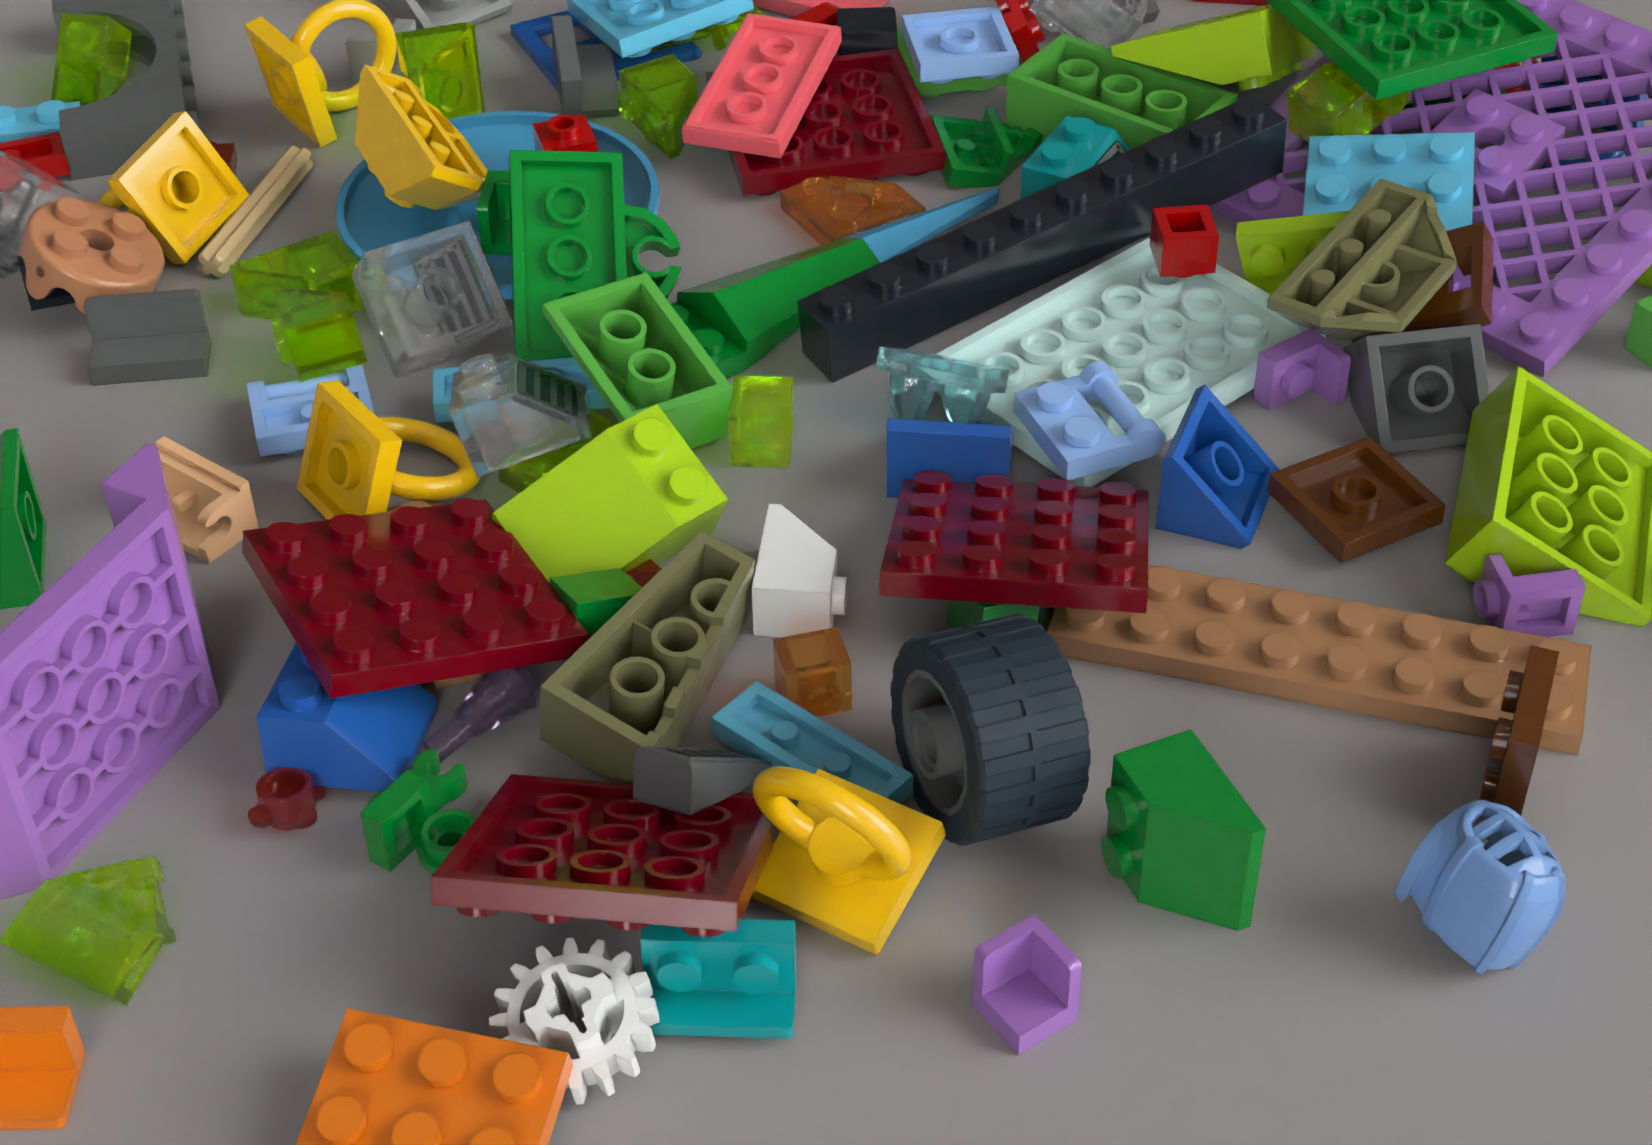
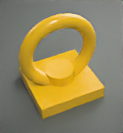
M333 0L323 4L302 21L292 40L288 39L262 16L244 24L273 106L320 148L338 139L328 111H344L357 107L359 82L346 90L326 91L327 82L318 62L309 52L316 37L327 26L338 20L347 18L362 20L371 27L376 38L377 50L372 67L391 73L394 65L396 36L393 26L379 7L365 0Z
M186 111L173 113L107 180L111 187L97 202L120 209L125 204L128 210L124 212L132 213L141 218L147 229L157 238L163 253L173 265L186 264L250 195Z
M340 381L317 383L296 489L327 520L339 514L359 516L387 512L390 494L424 501L453 499L470 492L480 481L482 476L481 460L474 448L458 435L440 426L416 419L377 417ZM402 441L423 445L446 455L457 465L458 470L444 476H419L396 471Z
M785 766L770 767L761 771L753 783V797L764 816L781 832L773 844L771 853L752 894L753 898L878 956L946 835L943 823L819 768L815 774ZM788 798L799 800V802L795 806Z

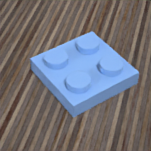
M998 6L902 15V35L920 83L944 84L951 82L953 79L970 77L994 79L1002 74H1009L1019 67V53Z

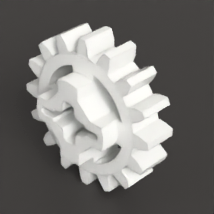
M574 937L566 938L563 946V955L552 957L551 953L543 945L536 948V958L539 965L530 970L523 965L515 963L510 970L515 980L516 988H497L494 993L501 1012L489 1017V1026L494 1038L569 1052L573 1069L566 1088H570L576 1105L584 1104L587 1086L598 1084L607 1096L614 1094L615 1087L612 1075L620 1070L626 1075L636 1077L640 1073V1068L634 1052H653L656 1046L652 1029L649 1026L659 1023L660 1017L655 998H650L653 995V990L646 971L636 973L632 956L626 950L616 955L610 961L606 943L600 939L595 941L588 953H579ZM565 1007L571 1009L575 1018H580L584 1024L585 1033L579 1032L575 1022L570 1023L564 1010Z

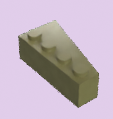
M704 531L699 532L540 686V740L610 782L632 784L634 752L637 749L647 746L679 747L750 613L755 559Z

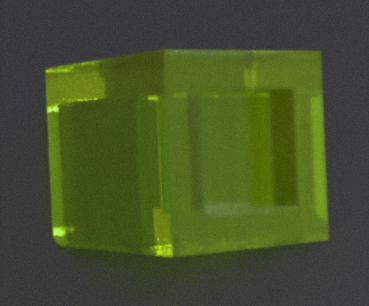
M734 376L729 412L731 466L789 467L794 433L793 377Z

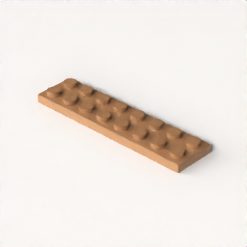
M1149 564L1146 613L1055 607L1047 633L1059 645L1058 648L1062 655L1068 658L1489 739L1494 738L1499 717L1513 719L1514 714L1500 711L1509 671L1514 670L1524 673L1530 646L1533 645L1559 651L1539 748L1578 756L1583 738L1592 645L1567 641L1561 638L1544 637L1500 629L1494 626L1478 625L1423 613L1407 612L1358 601L1341 600L1292 589H1281L1237 581L1231 578L1215 577Z

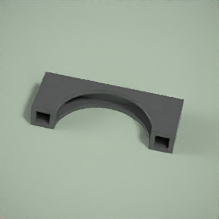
M52 0V13L63 55L83 53L111 54L131 58L149 66L139 79L109 97L86 105L59 110L60 135L72 180L114 174L173 113L186 111L201 130L181 0Z

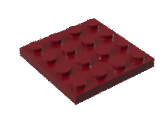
M898 48L834 56L781 159L728 150L743 196L751 194L766 196L777 191L797 188L819 189L828 184L850 181L871 182L881 177L904 174L918 176L928 171L942 170L946 163L945 148ZM714 71L706 72V85Z
M933 470L918 472L914 475V479H903L880 569L879 596L1146 613L1148 599L1149 491L1137 490L1134 485L1125 482H1107L1101 484L1100 487L1075 486L1073 482L1062 478H1046L1040 480L1037 484L1017 483L1007 476L998 474L981 475L976 478V483L951 481V476L945 472Z
M462 498L455 500L452 504L421 508L401 506L390 512L359 516L339 514L328 520L297 524L277 522L269 525L267 528L243 530L242 554L330 699L569 659L588 640L587 631L513 534L505 531L491 519L494 509L486 499Z
M511 774L431 876V905L456 907L460 914L470 917H487L495 915L500 911L531 914L534 920L549 924L565 923L574 918L606 920L610 927L620 930H638L653 924L681 927L685 933L698 937L717 936L726 931L736 932L780 830L761 812L755 802L753 793L739 792L692 815H686L639 802L638 799L633 798L632 783Z

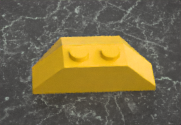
M364 64L360 72L355 145L367 162L369 171L377 177L384 188L385 196L402 207L413 208L416 204L433 210L478 201L488 170L465 137L437 107L421 98L419 95L421 90L411 79Z

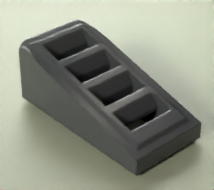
M641 747L634 752L633 798L638 799L639 802L692 815L752 787L757 775L761 771L770 768L771 763L719 748Z

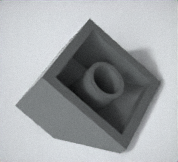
M1480 324L1365 336L1344 347V352L1351 358L1348 377L1351 405L1367 436H1370L1386 452L1395 454L1467 445L1473 410L1490 394Z

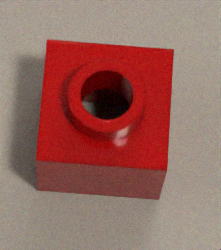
M584 114L577 116L557 115L549 121L532 123L535 150L598 152L597 140Z
M1208 205L1153 208L1149 245L1160 277L1174 276L1187 278L1197 274L1215 273L1219 233Z

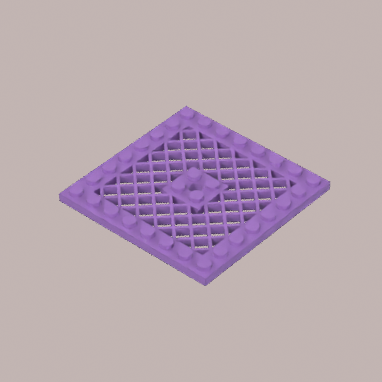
M1517 0L1558 33L1554 52L1519 62L1520 66L1496 70L1492 68L1479 74H1469L1441 82L1435 86H1425L1396 94L1391 98L1377 100L1324 54L1269 105V107L1287 119L1283 172L1276 175L1275 179H1267L1210 206L1209 209L1235 223L1303 216L1306 176L1284 179L1283 174L1307 170L1308 150L1301 149L1306 145L1309 147V136L1373 135L1379 133L1384 135L1392 134L1393 131L1419 128L1420 133L1415 134L1475 132L1473 200L1476 201V206H1473L1472 224L1484 221L1494 239L1493 282L1496 284V286L1493 285L1492 324L1481 327L1483 347L1544 377L1652 264V177L1649 181L1646 178V175L1652 174V153L1639 155L1638 148L1652 147V125L1631 128L1630 125L1631 122L1652 120V32L1574 0ZM1557 57V60L1532 64L1531 61L1538 58ZM1602 76L1601 80L1577 83L1576 78ZM1564 81V85L1541 89L1538 87V84ZM1526 86L1527 90L1508 94L1500 93L1501 89ZM1647 94L1649 98L1631 102H1623L1622 97ZM1462 95H1468L1464 100L1462 99ZM1451 98V102L1428 106L1424 104V101ZM1608 99L1610 105L1584 108L1583 104ZM1413 103L1414 108L1388 112L1386 108L1388 106ZM1570 105L1572 109L1570 111L1550 114L1545 112L1547 108ZM1376 108L1377 111L1375 114L1350 117L1349 112ZM1339 114L1340 119L1333 120ZM1437 125L1432 131L1430 130V126ZM1616 125L1618 129L1617 131L1596 134L1591 132V128ZM1578 130L1579 136L1565 138V132ZM1485 143L1496 144L1484 149L1477 148L1478 145ZM1624 151L1626 156L1600 160L1598 154ZM1585 156V163L1560 166L1559 160ZM1546 162L1547 168L1539 169ZM1628 177L1633 179V184L1607 187L1606 183L1607 180ZM1593 183L1594 189L1568 193L1566 186ZM1553 188L1555 194L1528 198L1526 192ZM1514 194L1515 200L1506 202ZM1621 206H1623V207L1615 214L1614 207H1621ZM1600 209L1602 215L1601 217L1575 220L1573 213ZM1560 215L1562 222L1537 226H1535L1533 220ZM1521 221L1523 227L1495 231L1494 224ZM1591 239L1584 247H1582L1581 240ZM1568 242L1570 250L1542 254L1540 246ZM1528 248L1529 256L1502 259L1500 254L1503 251ZM1456 266V270L1453 273V291L1471 287V275L1464 276L1459 266ZM1558 273V274L1549 282L1548 274ZM1535 276L1537 284L1509 288L1507 280Z

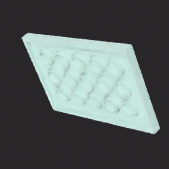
M1149 237L920 362V382L982 424L1011 426L1013 445L1064 479L1014 413V392L1080 375L1088 364L1095 361H1104L1118 376V387L1145 419L1149 418L1157 423L1165 433V442L1174 438L1197 388L1205 384L1224 406L1230 404L1254 389L1258 354L1260 351L1298 335L1309 328L1295 324L1268 309L1267 298L1270 296L1269 293L1217 263L1216 272L1212 274H1197L1187 278L1174 276L1160 277L1149 245ZM1099 400L1088 403L1114 436L1125 433ZM1129 464L1069 481L1073 482L1075 486L1093 487Z

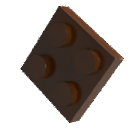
M1370 436L1270 473L1268 493L1340 563L1415 535L1443 522L1446 504Z
M1533 645L1530 646L1524 673L1514 670L1509 671L1500 711L1514 715L1512 720L1498 718L1489 755L1490 760L1502 762L1501 770L1487 766L1479 800L1508 806L1520 816L1523 811L1539 749L1559 651Z

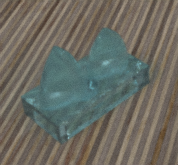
M879 346L875 370L889 372L888 395L894 419L921 420L932 402L937 383L942 384V405L948 422L973 424L984 413L991 393L1006 392L1010 371L1008 369L909 348Z

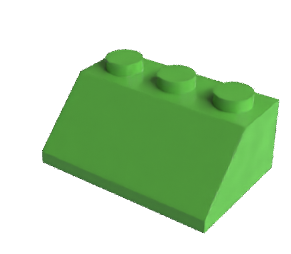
M647 272L543 304L542 313L619 422L658 404L690 449L725 437L733 387Z

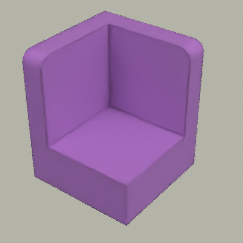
M1033 914L982 943L975 949L972 1006L1015 1053L1020 1055L1078 1020L1082 975L1081 961Z

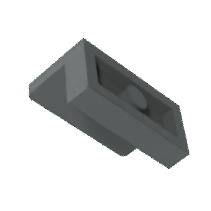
M571 15L551 16L552 56L562 115L577 116L584 114L586 118L621 115V100L611 48L607 44L576 45Z
M183 289L91 296L85 299L84 311L92 337L87 367L92 386L207 377L211 339L199 290Z

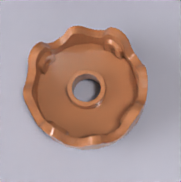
M62 197L59 200L50 201L37 207L28 217L17 250V256L22 257L24 260L26 288L33 298L37 300L49 296L55 288H63L72 295L77 309L84 314V303L87 297L156 291L165 264L162 247L157 238L147 229L141 218L100 202L73 197Z

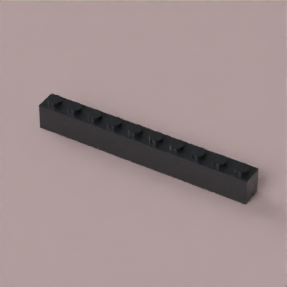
M1250 95L797 301L802 353L831 383H834L1150 235L1153 208L1208 205L1210 207L1283 172L1287 119L1256 96Z

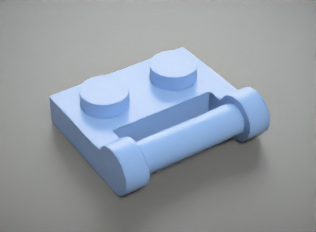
M1095 361L1088 364L1080 375L1014 392V413L1066 480L1077 479L1150 458L1161 451L1165 445V433L1154 420L1145 419L1118 387V376L1104 361ZM1099 400L1125 433L1114 436L1088 403Z
M363 363L345 365L346 371L277 384L265 385L264 380L246 383L260 457L275 454H292L304 449L318 382L340 381L374 413Z

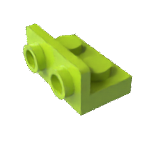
M1350 211L1237 222L1236 242L1245 280L1271 295Z

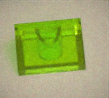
M462 22L395 33L401 76L411 79L421 90L419 95L422 99L437 107L447 119L485 113L474 24Z

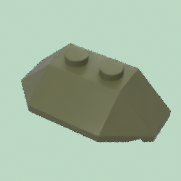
M1380 179L1267 298V308L1295 324L1343 341L1358 340L1372 335L1401 333L1456 270L1457 259L1445 227L1437 215V205L1433 195Z

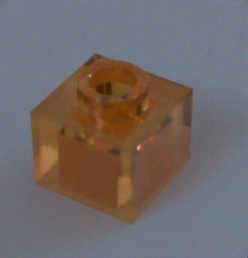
M838 627L773 639L775 688L778 694L816 717L852 710L851 660Z

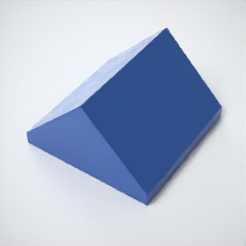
M1205 384L1195 390L1163 459L1156 529L1242 549L1251 544L1269 499L1268 485L1270 473L1280 469Z
M888 418L887 497L899 498L903 479H914V475L921 471L945 472L951 476V481L976 483L977 477L986 474H998L1010 478L1013 454L1011 426Z

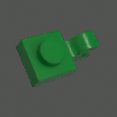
M433 748L427 749L415 758L412 764V771L407 769L389 787L379 791L372 797L368 805L360 812L370 861L391 872L416 849V841L421 833L424 822L447 803L458 799L466 791L468 781L465 765L457 763L449 772L437 775L441 771L438 751Z

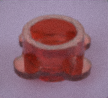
M283 767L269 771L256 783L258 803L248 811V819L250 824L257 828H266L270 825L278 830L310 827L318 819L315 807L317 801L325 797V787L313 785L310 774L299 768Z

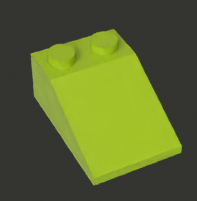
M658 404L606 429L494 511L491 519L505 531L513 534L549 583L551 577L615 568L622 569L633 578L678 554L699 532L704 531L712 535L729 499Z

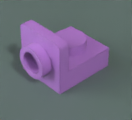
M1308 329L1259 352L1253 399L1267 410H1270L1313 390L1330 404L1336 405L1345 400L1351 358L1346 352L1318 332Z
M1492 554L1486 555L1481 580H1477L1474 584L1473 601L1478 616L1482 619L1486 618L1490 626L1544 637L1574 634L1586 585L1576 569L1513 577L1502 555Z

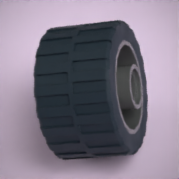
M1012 614L910 638L900 648L899 656L896 657L894 662L890 696L892 701V724L894 725L898 754L900 755L903 768L913 774V794L919 808L925 815L941 821L946 832L944 838L958 846H966L1069 818L1080 807L1084 799L1083 794L1086 793L1088 787L1091 749H1089L1087 718H1085L1079 687L1075 683L1072 669L1066 657L1062 655L1058 648L1059 645L1054 638L1045 632L1042 625L1032 618L1029 619L1024 614Z

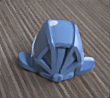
M1477 800L1453 811L1431 829L1413 852L1394 890V894L1401 903L1411 895L1423 914L1422 922L1429 930L1436 932L1448 947L1471 964L1474 971L1483 974L1486 970H1501L1508 967L1514 969L1529 956L1558 920L1565 901L1566 877L1556 855L1546 843L1547 837L1540 831L1534 830L1518 813L1508 806L1486 800ZM1483 816L1486 818L1484 821L1480 822L1472 828L1476 820L1480 819ZM1489 837L1487 843L1483 847L1484 843L1482 841Z

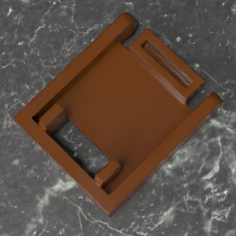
M1484 221L1446 231L1457 259V265L1464 276L1471 275V287L1453 291L1452 274L1402 332L1480 324L1482 327L1492 324L1494 239Z

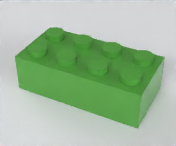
M1063 33L1007 75L1005 124L1013 129L1014 126H1019L1021 131L1031 127L1043 134L1041 142H1044L1066 116L1073 118L1085 117L1093 120L1096 124L1114 128L1128 147L1133 149L1237 102L1238 94L1178 73L1112 56V51L1108 48Z

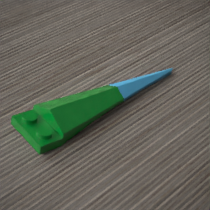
M1000 187L677 292V302L672 303L671 306L725 378L732 377L746 371L800 327L798 300L913 249L967 218L997 204Z

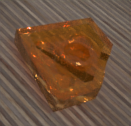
M822 176L808 178L800 184L780 190V208L820 245L925 211V207L897 183Z

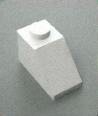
M768 504L751 588L754 636L830 641L834 615H846L848 601V577L837 576V550L783 505Z

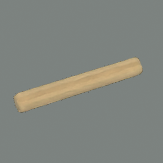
M294 145L288 147L249 194L250 196L237 208L202 250L198 260L203 265L200 268L203 274L206 276L213 274L218 278H222L241 257L312 169L313 162L309 158L311 152L306 147L302 150Z

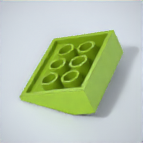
M1270 4L1165 28L1111 46L1112 56L1219 85L1238 82L1239 91L1266 86L1272 81L1282 79L1281 77L1293 74L1292 72L1303 69V60L1316 55L1314 44Z
M1518 366L1473 410L1445 564L1470 582L1481 580L1486 555L1492 554L1502 555L1513 577L1576 569L1586 585L1579 614L1643 627L1652 620V452Z

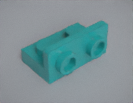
M742 919L736 932L726 931L721 935L712 937L689 935L681 927L650 924L648 927L641 929L640 945L643 972L646 971L653 990V995L650 998H655L660 1017L659 1023L649 1026L652 1029L653 1035L781 1039L792 1037L794 1033L797 991L796 925L794 920Z

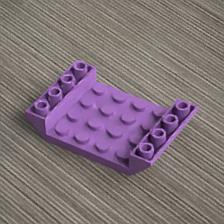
M147 443L102 482L114 526L112 531L0 632V900L45 889L220 709L209 647L160 455L156 446Z

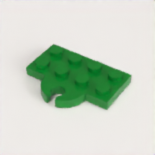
M510 150L508 166L514 362L573 357L542 313L544 303L646 272L665 298L668 299L677 285L682 267L670 265L663 271L652 272L640 264L638 255L646 250L658 251L667 258L678 256L681 247L678 238L663 219L645 208L624 204L622 153Z

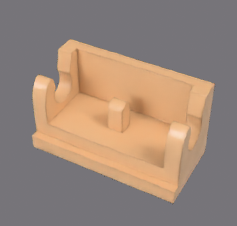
M165 436L155 442L185 551L210 564L243 540V530L259 528L248 480Z

